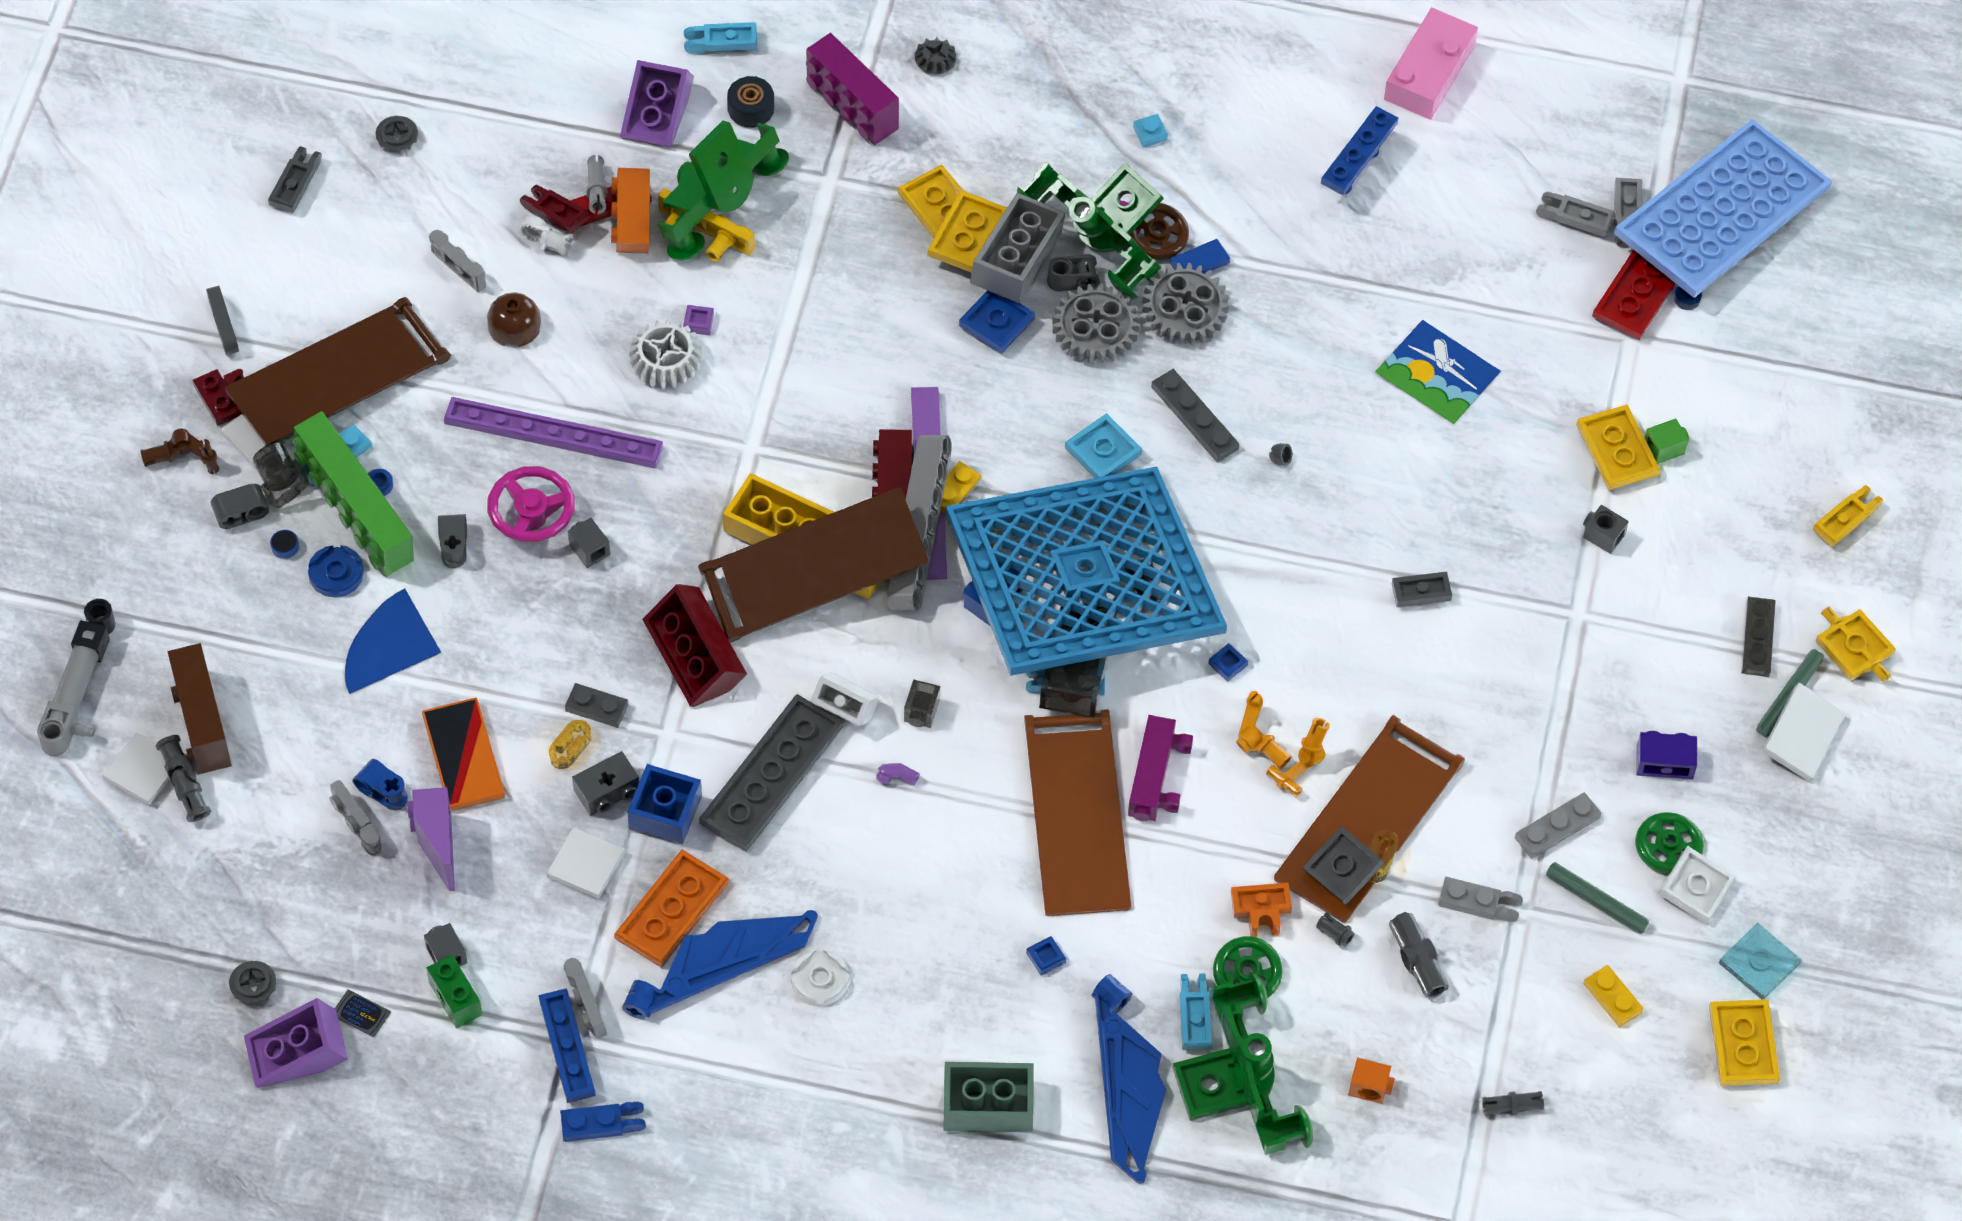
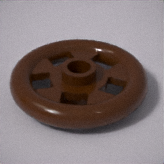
M1159 203L1150 213L1153 214L1154 219L1149 222L1143 220L1130 236L1152 259L1163 260L1176 256L1184 249L1189 239V227L1185 217L1177 209L1170 205ZM1166 216L1175 222L1172 226H1169L1164 220ZM1144 229L1145 237L1138 238L1136 230ZM1153 231H1160L1161 234H1156ZM1171 233L1178 236L1175 243L1167 241ZM1150 242L1154 244H1161V249H1154L1149 247Z

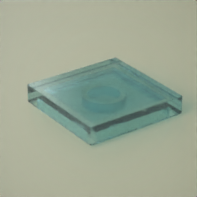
M1757 923L1720 958L1719 964L1760 999H1765L1801 964L1802 959L1762 925Z

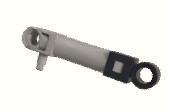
M93 599L84 607L86 621H79L71 642L72 653L53 701H48L38 725L37 734L42 750L49 756H59L65 753L70 746L73 734L83 737H92L95 730L93 728L78 724L79 718L77 713L97 662H102L110 641L109 634L115 629L116 622L113 610L107 600ZM53 735H58V737L54 739H48Z

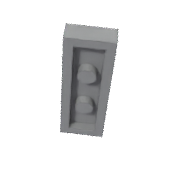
M1583 792L1516 832L1515 839L1527 855L1533 859L1597 821L1602 813L1588 795Z

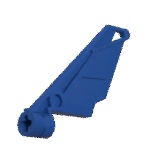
M807 910L802 916L719 921L705 934L686 935L661 989L646 981L634 980L622 1005V1009L628 1015L635 1018H650L652 1013L806 946L816 924L818 914L814 910ZM805 920L810 923L806 932L791 934Z
M1108 974L1097 984L1091 996L1095 999L1110 1155L1111 1160L1136 1183L1141 1184L1144 1183L1147 1177L1144 1167L1166 1093V1088L1158 1074L1161 1052L1117 1015L1130 1001L1133 993L1123 984L1121 985L1115 977ZM1128 1150L1139 1171L1133 1172L1126 1166Z

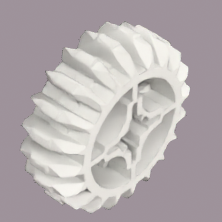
M668 319L665 324H660L657 320L654 327L646 324L645 331L638 330L637 337L632 338L629 349L630 365L634 368L636 376H641L643 383L650 380L652 387L656 384H661L664 390L666 384H671L675 389L677 382L685 385L687 377L693 379L695 371H699L700 362L703 359L702 345L698 340L696 332L691 333L689 326L681 328L679 321L671 325ZM645 356L650 357V360L656 362V364L651 363Z

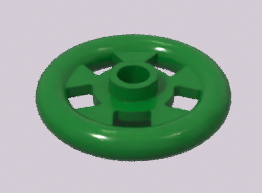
M1663 812L1648 817L1639 826L1635 837L1636 850L1641 860L1651 869L1664 874H1670L1678 861L1676 855L1680 854L1682 850L1684 851L1687 846L1700 854H1703L1704 850L1703 837L1698 827L1690 819L1677 813ZM1662 824H1673L1674 830H1662ZM1687 832L1692 841L1684 843L1681 834ZM1649 833L1657 835L1655 844L1647 842ZM1672 839L1675 843L1668 844L1665 840ZM1656 851L1667 856L1664 862L1653 856Z
M1252 936L1238 937L1224 944L1216 954L1213 963V976L1217 985L1234 982V980L1238 982L1249 980V975H1245L1242 969L1250 967L1253 973L1257 974L1260 978L1262 977L1267 982L1265 985L1267 998L1272 996L1278 989L1283 974L1282 962L1276 950L1266 941ZM1251 948L1252 956L1240 957L1239 949ZM1266 956L1271 967L1262 970V965L1258 959ZM1227 960L1235 962L1233 973L1225 971Z

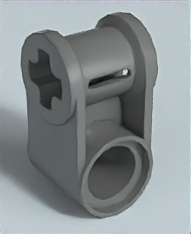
M1091 254L1053 258L1049 263L1048 286L1052 290L1060 292L1077 290L1079 286L1083 290H1087L1088 284H1091L1092 288L1097 287L1100 284V277L1096 274L1095 270L1097 264L1096 257Z
M466 514L438 516V535L442 562L449 568H458L466 562L467 558Z

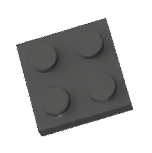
M1341 826L1302 868L1309 876L1346 905L1385 863L1378 855Z

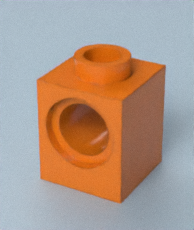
M1357 1057L1348 1096L1383 1104L1385 1094L1391 1095L1395 1078L1389 1077L1392 1066Z

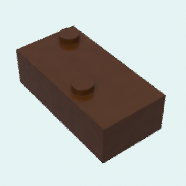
M201 643L167 651L176 685L170 688L174 704L179 702L181 704L191 748L186 749L191 765L196 764L198 775L231 767L228 747Z

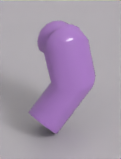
M902 763L882 764L878 768L879 772L876 774V779L884 784L890 783L892 777H898L913 786L920 777L919 772Z

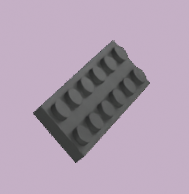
M796 694L699 817V824L747 852L844 727V721Z

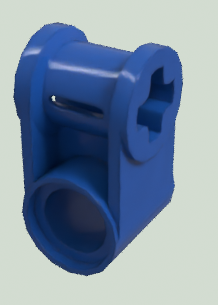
M372 758L352 779L353 784L360 792L373 798L387 809L399 810L407 803L408 796L405 791L403 778L376 759Z

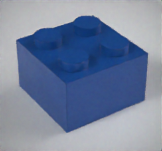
M647 764L627 811L629 828L683 844L702 798L701 779Z

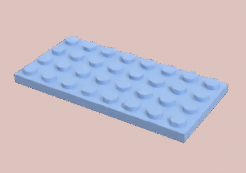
M1752 119L1617 225L1614 234L1694 298L1831 187L1832 180Z

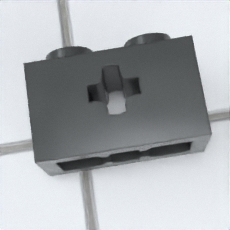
M623 751L572 776L573 790L588 814L592 816L597 812L603 813L607 811L613 804L621 800L632 798L639 784V776Z

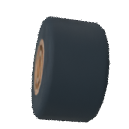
M746 76L733 82L727 92V111L730 118L736 124L750 128L757 127L758 123L765 124L774 114V91L771 85L766 80L757 76Z

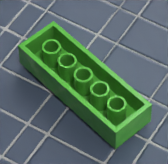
M321 411L294 426L295 438L292 441L296 448L294 456L300 466L303 467L305 465L307 467L313 484L323 489L325 492L323 495L331 508L336 507L340 513L338 516L341 523L346 529L350 527L355 535L353 537L359 548L367 550L369 553L368 558L374 569H380L385 577L414 561L412 534L325 414Z

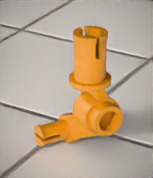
M1251 691L1246 700L1247 706L1238 734L1239 738L1235 742L1245 753H1248L1250 750L1258 751L1260 754L1264 753L1280 770L1288 764L1292 756L1275 741L1273 735L1262 734L1255 727L1263 706V698L1260 693L1258 694V691Z
M1314 718L1307 736L1302 738L1301 745L1303 747L1299 750V762L1286 773H1282L1274 765L1267 769L1266 775L1277 782L1276 786L1281 790L1286 789L1295 798L1302 793L1303 788L1293 781L1309 767L1320 764L1325 758L1326 753L1322 742L1330 728V724L1327 722L1323 727L1326 720L1322 718Z

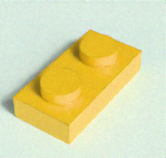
M958 461L947 474L940 511L946 515V506L962 503L980 482L982 475L961 461Z
M1609 965L1604 966L1585 978L1583 983L1619 1028L1642 1014L1644 1009Z

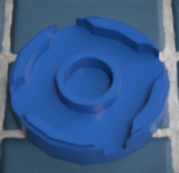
M342 545L340 547L326 546L317 551L310 559L308 565L310 584L317 592L328 597L336 598L352 593L362 583L364 576L361 557L353 549Z

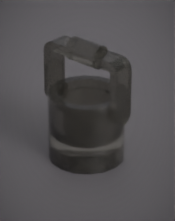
M272 443L266 445L254 455L253 464L264 482L261 488L272 506L281 508L300 495L309 486V479L300 463L296 459L292 460L283 444ZM298 477L301 479L300 482L289 488L278 499H275L271 491H280L286 489L287 487L291 486L297 480Z

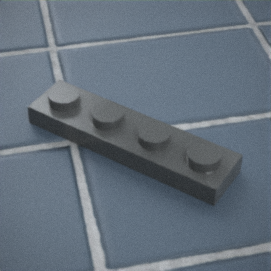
M1174 368L1152 381L1151 388L1216 462L1239 449V442Z

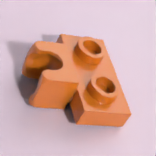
M1289 883L1231 887L1230 893L1234 918L1249 917L1250 936L1257 937V929L1261 925L1269 926L1271 934L1274 937L1278 936L1281 927L1279 914H1290L1292 912Z

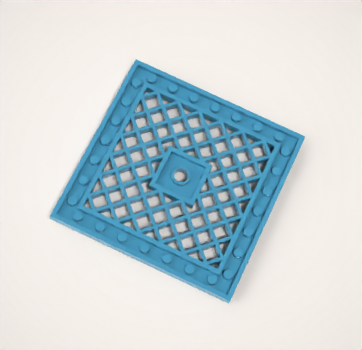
M1157 466L946 506V516L1010 676L1225 634L1227 631V624ZM1128 503L1135 506L1136 509L1133 511L1124 507V505ZM1099 508H1102L1110 513L1107 516L1097 511ZM1073 513H1076L1084 518L1080 521L1071 516ZM1117 515H1119L1128 520L1125 523H1123L1121 521L1116 520L1115 518ZM1049 518L1051 520L1056 521L1057 523L1055 526H1053L1049 523H1046L1045 520ZM1092 520L1101 524V526L1097 528L1089 525V522ZM1022 523L1031 528L1027 531L1018 526ZM1138 523L1145 526L1142 531L1133 527V524ZM1064 525H1066L1075 530L1073 531V533H1070L1063 530L1062 528L1064 527ZM1109 527L1118 531V534L1115 536L1106 532ZM996 528L1004 533L1000 536L993 533L992 530ZM1039 530L1048 534V536L1043 538L1036 535V532ZM1081 533L1092 536L1089 541L1079 536ZM1012 535L1022 540L1018 544L1009 540ZM1125 535H1128L1136 540L1132 543L1123 538ZM1058 538L1065 541V544L1062 546L1053 542V540ZM1144 542L1154 547L1152 550H1149L1141 545ZM1028 543H1031L1039 548L1035 551L1026 546ZM1118 547L1127 551L1124 556L1115 552V549ZM1004 548L1011 551L1012 553L1010 556H1008L1006 554L1001 553L1000 550ZM1046 550L1050 551V557L1044 555ZM1021 555L1030 560L1028 563L1017 560V558ZM1137 555L1145 560L1141 563L1132 559V557ZM1153 562L1163 567L1157 570L1150 567V564ZM1036 563H1039L1046 566L1047 568L1045 571H1043L1034 566L1036 565ZM1087 567L1090 571L1084 572L1078 568ZM1126 567L1136 572L1134 575L1123 572ZM1012 568L1019 571L1020 574L1016 576L1009 573L1008 570ZM1029 575L1038 579V581L1034 584L1025 580V578ZM1142 575L1152 578L1153 581L1149 583L1140 578ZM1120 582L1127 584L1125 588L1120 587ZM1160 582L1171 586L1169 591L1158 587ZM1047 583L1054 586L1055 589L1051 591L1044 588L1043 585ZM1135 587L1144 591L1141 596L1131 591ZM1020 588L1029 593L1027 596L1016 593V591ZM1107 593H1110L1114 596H1117L1118 598L1115 601H1113L1104 596ZM1153 595L1162 599V601L1157 603L1149 598ZM1035 596L1046 599V601L1042 604L1033 599ZM1080 598H1082L1087 601H1090L1091 603L1089 604V606H1086L1084 604L1079 603L1078 601ZM1126 600L1136 605L1132 609L1122 603ZM1170 602L1180 608L1176 611L1166 606ZM1014 603H1016V604L1019 605V607H1018L1017 609H1016ZM1055 603L1064 608L1062 611L1051 608V606ZM1099 605L1108 609V612L1105 614L1095 609ZM1028 608L1037 612V614L1033 617L1024 613V611ZM1142 608H1145L1153 613L1151 616H1148L1140 611ZM1074 611L1082 616L1077 619L1068 614ZM1115 613L1125 616L1124 622L1114 618ZM1046 616L1055 621L1053 624L1042 621V618ZM1090 618L1099 622L1096 627L1086 622ZM1063 623L1072 627V629L1068 632L1059 627ZM1034 629L1044 632L1045 635L1040 637L1032 632Z

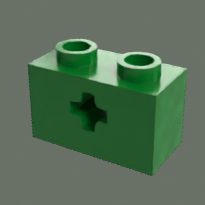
M453 955L426 967L429 984L456 1029L482 1016L480 1000Z

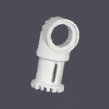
M534 215L526 217L520 229L523 236L526 235L527 239L529 237L530 241L539 242L540 249L545 250L548 248L560 252V255L563 257L569 254L571 249L569 246H572L570 243L573 242V234L568 233L565 235L553 231L552 227H549L540 217Z

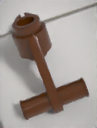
M183 428L175 430L171 439L168 442L164 441L163 445L140 450L145 467L167 460L171 463L177 455H186L191 452L203 464H206L208 473L213 474V469L215 473L219 471V466L216 462L217 454L211 448L209 440L204 439V445L202 440L199 441Z

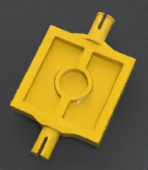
M1830 606L1821 612V615L1831 625L1827 630L1817 635L1816 643L1850 681L1870 671H1873L1882 683L1891 677V674L1881 663L1894 655L1896 648L1861 609L1849 616L1839 617Z

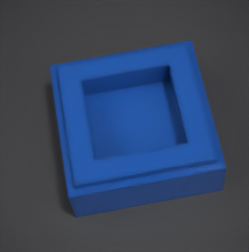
M1228 643L1209 658L1208 664L1228 682L1248 666V660Z
M1052 936L1026 948V954L1040 975L1066 963V957Z

